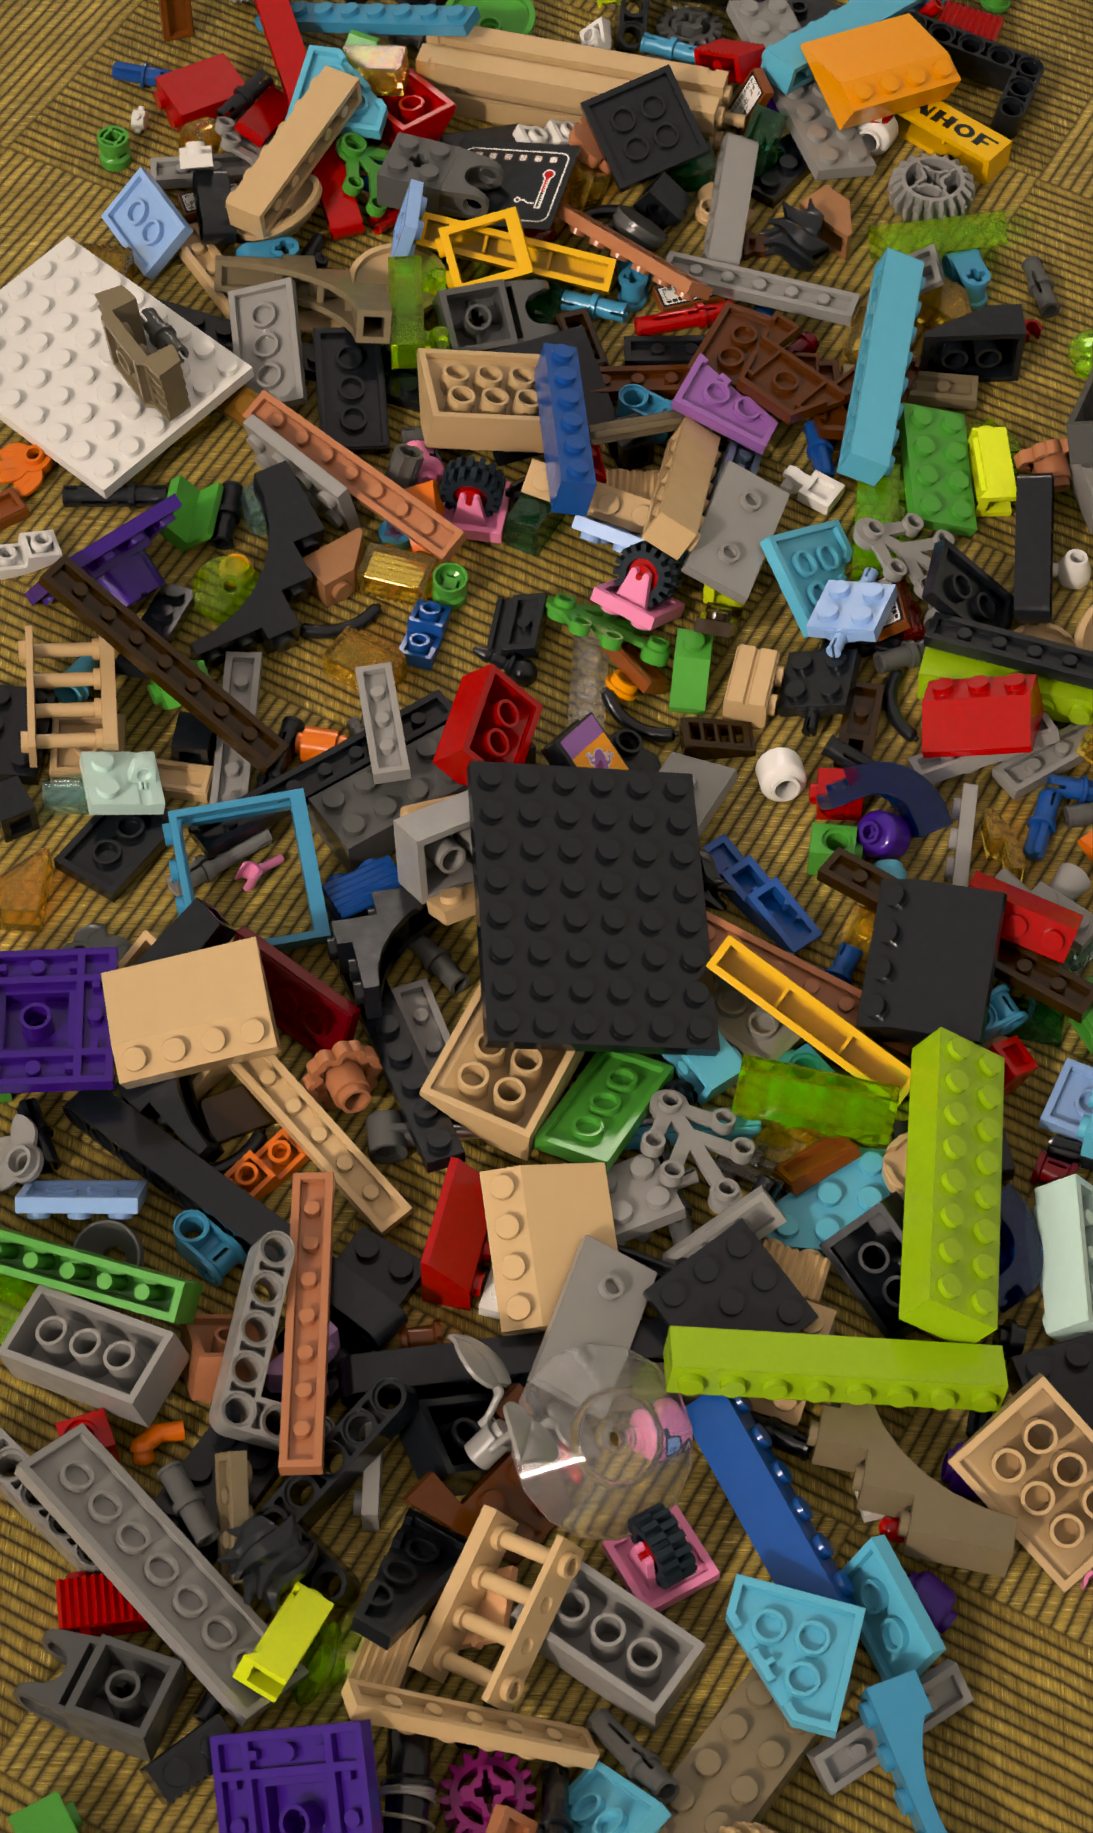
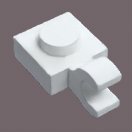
M789 465L782 475L786 478L780 486L782 490L789 494L798 493L797 501L825 516L828 515L844 494V484L817 470L809 476L798 467Z

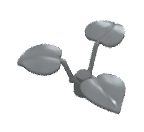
M449 1334L446 1339L453 1342L455 1350L468 1373L483 1386L493 1389L494 1393L485 1415L477 1422L481 1429L464 1445L468 1457L478 1467L488 1470L507 1451L511 1452L513 1449L517 1464L553 1462L558 1458L559 1451L547 1429L557 1430L561 1441L578 1454L592 1458H599L602 1455L592 1432L584 1420L572 1408L560 1402H552L548 1406V1413L551 1418L539 1423L534 1421L532 1416L523 1407L510 1401L503 1406L505 1421L497 1419L493 1422L491 1419L504 1395L503 1387H508L511 1384V1378L505 1365L492 1349L473 1337L462 1334Z

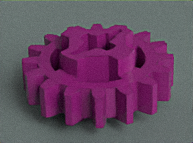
M480 1748L479 1758L475 1760L469 1754L464 1753L462 1754V1768L450 1764L448 1767L449 1776L452 1780H441V1792L447 1796L439 1798L440 1810L449 1811L444 1816V1824L446 1827H452L457 1824L456 1833H485L495 1804L507 1805L512 1809L516 1806L515 1810L527 1817L535 1816V1805L529 1801L536 1798V1786L527 1785L531 1781L529 1769L518 1772L520 1758L517 1756L506 1762L503 1760V1751L497 1750L493 1758L488 1757L487 1752ZM493 1772L501 1774L509 1780L504 1781ZM477 1774L470 1785L463 1786L470 1777ZM484 1784L488 1785L489 1793H491L493 1798L491 1813L488 1812L487 1804L484 1803L483 1799ZM472 1815L483 1825L471 1821L466 1816Z

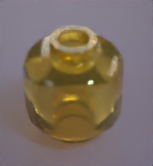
M202 117L186 123L181 128L179 134V148H185V143L204 141L205 146H212V154L223 153L224 150L220 147L222 135L214 130L216 120L211 117Z

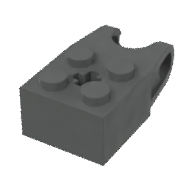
M398 132L377 173V204L400 210L410 180L413 179L424 182L422 196L427 197L425 212L473 219L486 215L489 210V199L479 189L489 190L498 188L504 179V170L495 160L443 142ZM481 169L491 170L496 175V178L484 176L481 173ZM466 199L477 201L482 208L476 209L469 206Z
M499 279L438 290L432 304L443 349L492 351L559 332L560 329L557 325L540 324L531 320L525 309L527 302L548 293V290H550L548 282L545 280L504 281ZM470 319H474L475 324L480 323L481 326H474L471 324Z
M61 1629L47 1630L41 1639L43 1648L61 1663L65 1664L66 1667L60 1676L49 1682H20L13 1692L15 1700L27 1711L71 1735L151 1762L189 1687L183 1662L105 1634L97 1637Z

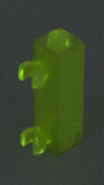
M421 256L388 257L389 300L392 309L390 335L392 369L417 368L418 348L449 349L448 327L439 326L430 331H424L423 292H429L436 296L438 290L446 289V271L444 268H434L428 272H422Z

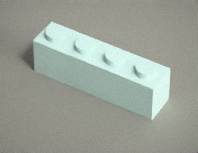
M1076 1173L1034 1188L1036 1201L1034 1216L1038 1225L1039 1237L1036 1247L1040 1257L1042 1274L1039 1284L1044 1298L1045 1310L1042 1319L1046 1334L1060 1343L1093 1333V1185Z

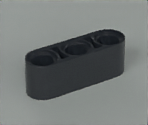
M193 170V196L202 245H235L236 227L230 225L225 206L226 199L231 192L227 170Z

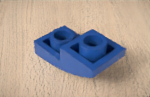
M417 600L408 618L407 632L397 651L396 663L431 671L448 627L452 606L438 604L434 601Z

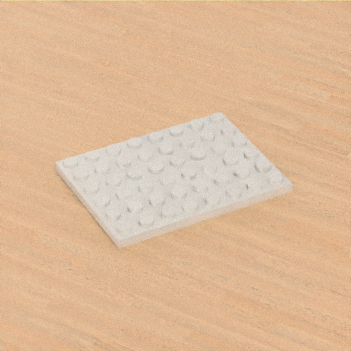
M68 236L0 289V420L30 443L36 444L43 449L46 455L105 499L110 497L254 377L252 366ZM122 285L135 296L140 315L146 322L147 318L141 311L149 307L154 308L162 320L176 330V337L188 349L189 355L187 358L180 351L178 353L185 360L181 364V368L184 373L185 387L191 407L171 422L155 408L145 407L112 364L101 321L102 314L95 297L96 293ZM144 330L147 341L146 348L149 353L152 354L160 350L150 343L149 335Z

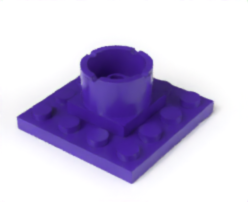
M174 493L69 558L126 607H131L166 583L145 549L152 544L150 541L152 538L165 529L168 524L176 520L173 513L183 505ZM38 582L25 593L32 606L41 600L45 606L56 600Z
M117 947L0 951V1094L114 1089L115 1061L110 1041L101 973L118 969L119 954Z
M370 1719L209 1736L219 1833H383Z

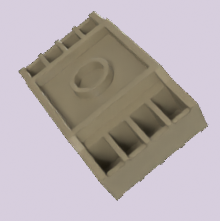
M119 285L96 293L95 297L102 314L101 321L112 364L145 407L155 408L171 422L191 407L185 387L186 382L183 377L181 360L175 347L170 344L152 354L149 353L146 348L147 341L137 300L128 289Z

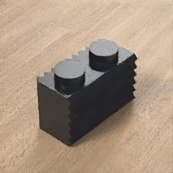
M219 1714L207 1719L140 1769L141 1774L162 1804H174L175 1799L182 1798L183 1793L190 1792V1788L197 1787L198 1782H203L205 1777L212 1776L213 1767L209 1736L232 1733Z

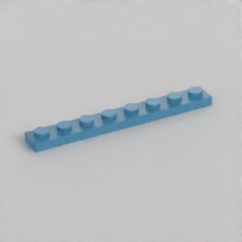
M290 2L299 32L349 33L353 29L364 34L467 37L481 18L477 6ZM257 16L254 20L258 31H263L259 16Z

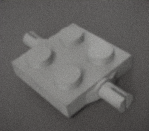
M640 1154L614 1164L607 1173L617 1244L686 1218L685 1207L678 1196L677 1190L699 1183L694 1167L685 1170L683 1181L679 1186L671 1188L664 1186L659 1181L661 1163L658 1157L650 1158Z

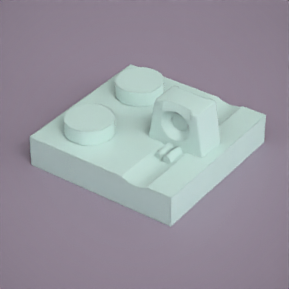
M130 751L81 752L79 764L89 815L164 814L165 799L154 751L137 753Z

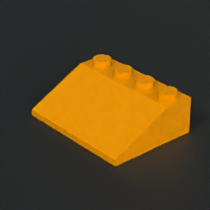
M910 13L804 42L800 46L839 130L945 100L961 81L949 53Z

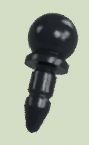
M473 648V653L485 663H493L499 669H503V673L508 677L510 676L519 686H529L536 681L538 669L530 659H517L515 654H512L510 659H507L506 656L498 652L494 653L489 648Z

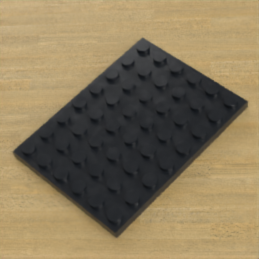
M470 760L467 766L484 1047L716 1056L720 1051L713 974L706 967L711 959L692 774Z

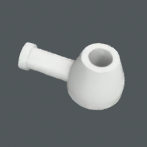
M1080 549L1069 550L1059 563H1053V577L1056 578L1060 585L1068 589H1081L1085 587L1091 577L1088 555Z

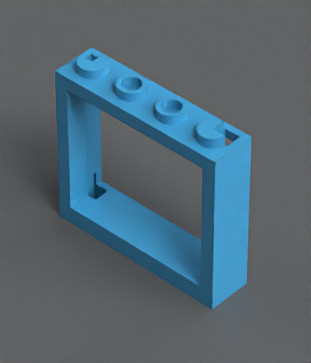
M304 788L168 811L169 823L162 824L165 845H173L176 859L168 861L172 883L180 882L182 896L175 897L178 917L195 900L183 828L290 810L313 931L264 940L279 951L327 943L326 938L331 937Z

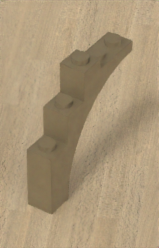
M281 254V258L215 255L214 292L228 293V291L292 277L296 284L298 305L315 310L339 322L352 334L356 343L390 344L392 309L386 284L352 283L350 270L317 269L315 256Z
M830 1402V1406L823 1405L819 1421L811 1420L806 1445L814 1446L811 1464L854 1473L851 1490L859 1492L856 1509L900 1518L897 1536L904 1538L902 1555L1005 1578L1014 1552L1017 1517L987 1509L951 1492L925 1474L897 1445L883 1425L875 1405H853L839 1402Z

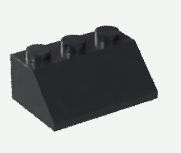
M897 1191L890 1194L819 1245L880 1332L887 1339H904L918 1329V1327L899 1319L904 1201Z

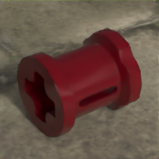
M1042 1149L1035 1164L1030 1183L1034 1185L1038 1182L1048 1184L1075 1173L1077 1174L1080 1164L1076 1162L1069 1164L1048 1156V1151Z

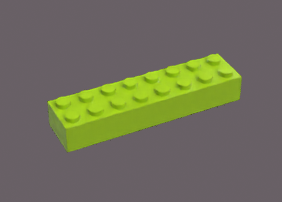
M940 1027L912 1048L899 1319L949 1342L975 1344L998 1328L1005 1058Z

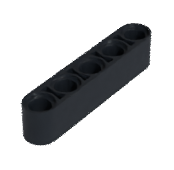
M1053 473L1017 474L1014 567L1015 624L1052 622Z

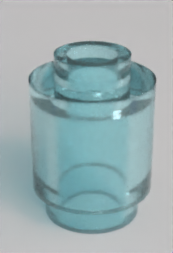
M252 484L242 491L240 506L248 529L253 534L266 535L267 531L263 512L253 492Z
M53 777L51 781H43V810L52 811V814H89L82 777Z

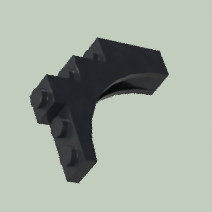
M286 460L254 473L253 492L263 512L268 536V552L263 571L252 593L237 612L216 630L191 643L190 660H204L207 668H214L223 663L226 651L250 652L261 643L268 655L274 651H287L299 641L301 625L288 602H300L311 593L313 576L300 554L309 555L323 545L325 528Z
M404 887L372 892L373 907L366 909L367 916L331 921L333 937L326 938L330 961L337 960L340 975L349 974L350 980L353 981L356 1005L364 1004L367 1019L383 1017L381 996L385 979L395 961L410 944L430 929L442 924V922L428 913L427 903L421 904Z
M196 898L133 965L230 942L237 931L214 906ZM191 1074L131 1089H126L119 1083L115 1086L124 1097L123 1101L143 1116L157 1120L170 1133L175 1132L182 1140L181 1144L201 1159L215 1163L225 1152L209 1130L196 1101Z

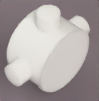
M138 106V110H133L131 115V128L135 129L134 133L141 134V130H146L148 125V112L144 111L145 107Z

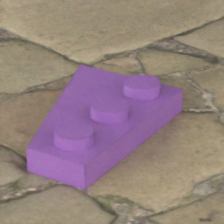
M700 352L674 397L670 408L762 455L776 430L778 422L749 396H742L730 385L732 380L724 373L719 375L708 365L709 360Z

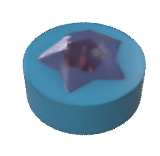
M386 521L381 523L378 529L379 544L383 549L389 552H402L411 546L407 536Z

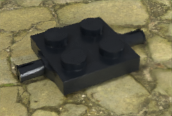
M822 638L819 650L789 652L777 704L780 717L798 716L805 718L801 731L805 736L810 737V734H812L813 737L817 734L819 719L834 714H850L862 659L858 648L843 649L840 657L836 658L834 655V658L826 653V648L831 640Z

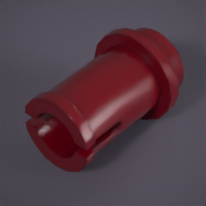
M809 331L805 333L800 332L796 340L784 349L788 352L816 353L819 342L813 333Z

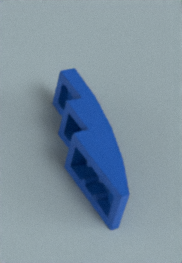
M725 833L702 847L713 856L719 876L722 879H726V883L734 888L733 892L723 893L748 919L785 951L796 954L822 937L823 933L779 879L774 877L770 880L751 855L744 858Z

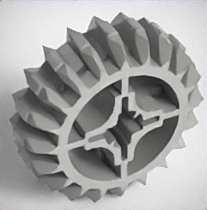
M921 152L918 158L910 155L907 161H900L897 168H893L887 191L889 192L890 206L894 208L896 215L903 216L904 222L913 220L915 227L919 224H925L928 229L931 225H937L941 229L945 223L953 226L956 220H963L964 215L970 212L976 189L974 188L973 175L968 172V166H961L959 159L951 161L948 154L939 157L935 152L932 156H926Z

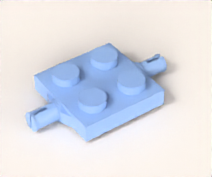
M869 567L865 568L858 582L828 580L806 625L808 637L831 640L826 648V653L834 658V655L836 658L840 657L843 647L847 643L856 641L877 642L898 597L896 584L875 582L878 577V571L872 567L870 570Z

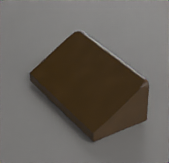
M244 1084L199 1101L200 1110L205 1122L219 1144L278 1123Z

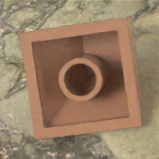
M195 1314L193 1324H181V1343L190 1355V1359L183 1369V1379L192 1401L212 1403L233 1314ZM245 1324L246 1336L252 1341L259 1342L260 1334L257 1328L251 1324ZM275 1343L273 1344L269 1363L279 1356ZM236 1364V1376L243 1382H249V1370L241 1364Z

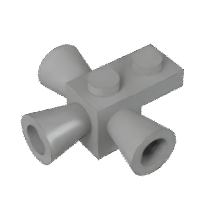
M1062 863L1050 886L1040 881L1032 891L1006 867L995 876L1000 881L1084 915L1071 948L1081 954L1093 940V914L1074 902V900L1091 888V881L1088 875L1080 867L1072 863Z

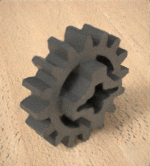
M685 5L682 8L673 6L672 12L664 10L662 17H657L655 35L668 39L674 36L680 38V42L701 46L721 39L723 24L719 23V16L712 17L711 10L701 11V6H697L695 9H690L689 5Z

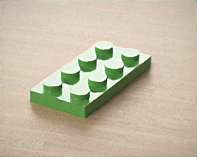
M903 402L904 409L898 421L907 514L915 513L920 516L924 522V529L946 530L952 534L971 537L977 531L965 414Z
M596 1052L535 1135L534 1149L573 1163L605 1162L606 1172L608 1173L650 1113L649 1103L652 1095L657 1091L663 1090L664 1084L673 1080L674 1066L637 1053Z

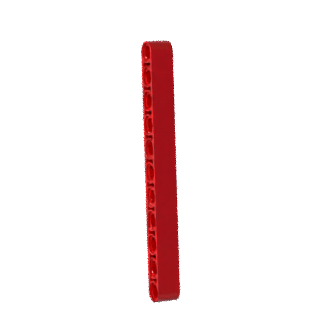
M254 0L289 107L305 60L306 50L289 0ZM336 139L311 172L322 185L320 204L333 241L365 233L356 198L347 195L342 189L347 175L343 160L335 150Z

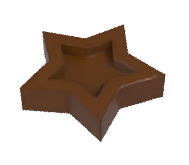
M747 229L742 248L744 261L754 256L767 258L763 254L767 251L763 241L769 237L758 236Z

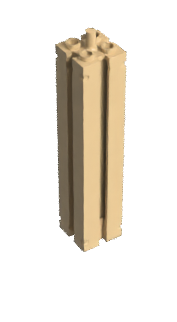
M474 26L467 37L426 35V43L422 44L416 58V73L456 104V111L453 114L455 116L504 125L519 123L521 125L539 126L541 128H545L550 119L571 121L578 124L581 117H584L580 108L581 102L669 64L709 148V155L700 158L699 161L712 163L715 151L720 150L724 138L723 129H728L729 126L744 128L746 124V115L731 113V110L726 109L727 105H730L733 86L728 85L729 71L719 69L712 71L708 67Z

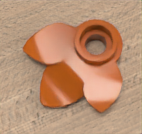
M23 442L8 444L0 450V457L2 458L0 461V484L14 483L15 491L21 499H24L42 485L44 475L52 469L54 460L46 455L43 449L36 444L28 445Z

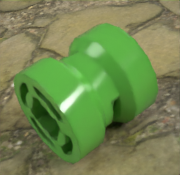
M116 125L102 128L97 134L102 167L113 172L128 168L132 162L127 130Z
M446 562L436 567L433 572L432 600L438 604L452 606V611L462 607L467 599L468 574L461 565L454 562Z

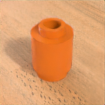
M306 726L303 732L297 733L295 753L300 754L301 762H306L350 738V735H343L341 730Z

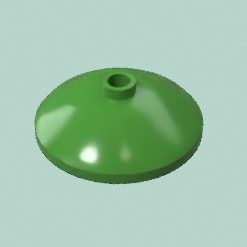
M448 0L445 6H477L481 18L475 26L531 35L536 23L535 8L531 0Z

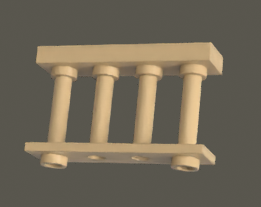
M25 626V640L18 641L19 662H26L28 731H21V753H29L30 768L37 767V749L96 747V751H119L114 648L100 636L99 638H92V642L34 644L32 626ZM92 656L93 660H100V668H93V672L35 674L34 658ZM94 686V690H101V698H94V702L36 704L35 688ZM95 716V720H102L103 728H95V732L36 734V718Z
M484 1504L408 1666L444 1684L449 1671L485 1687L486 1689L481 1700L499 1710L511 1712L515 1702L522 1695L525 1680L570 1583L579 1572L585 1550L558 1534L551 1548L515 1534L519 1523L499 1510ZM506 1550L543 1564L532 1589L495 1574ZM487 1590L524 1605L513 1630L476 1614ZM468 1631H472L505 1646L494 1671L457 1655Z

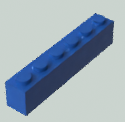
M543 343L534 378L551 511L554 513L586 516L597 484L577 347L565 344Z
M702 1395L680 1410L774 1584L858 1606L852 1595L855 1592L852 1581L844 1571L838 1570L831 1557L834 1555V1550L830 1542L822 1533H817L810 1520L813 1518L811 1508L801 1496H797L790 1484L793 1478L789 1469L781 1460L775 1458L770 1449V1446L773 1444L770 1435L762 1425L756 1424L750 1413L752 1404L749 1398Z

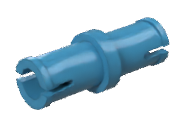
M645 32L641 40L640 51L664 57L669 61H680L695 65L694 49L698 46L680 42L678 37L672 36L668 39Z
M565 289L562 294L561 301H566L560 305L563 311H573L587 307L592 320L603 318L625 324L628 320L629 312H625V310H630L628 302L606 299L599 293L588 295L570 291L569 289Z

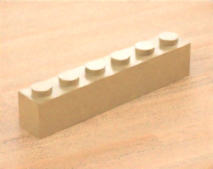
M325 65L320 74L312 79L309 89L302 99L300 98L296 101L293 111L286 121L279 124L275 136L269 144L264 145L257 161L245 171L241 183L235 191L229 193L225 206L230 225L265 238L363 101L360 79L358 77Z
M688 416L684 418L667 442L641 537L676 560L680 558L685 550L691 552L701 537V533L698 531L705 520L702 514L709 504V500L706 498L713 488V484L710 482L716 474L717 468L714 466L721 455V452L718 451L721 437Z

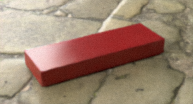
M272 85L238 120L234 127L235 131L258 147H261L277 130L279 124L286 120L289 107L284 93Z

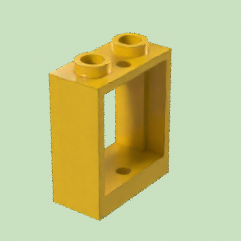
M516 206L438 228L440 237L435 239L440 258L446 257L449 270L444 271L448 289L499 279L504 281L521 280L535 275ZM506 221L518 268L463 283L450 237Z

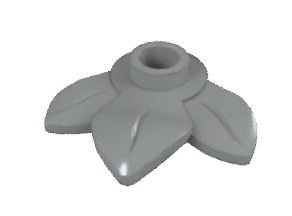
M16 1114L13 1118L11 1136L0 1137V1192L7 1191L16 1183L25 1184L34 1181L43 1168L44 1156L41 1149L37 1147V1127L31 1119L21 1114Z

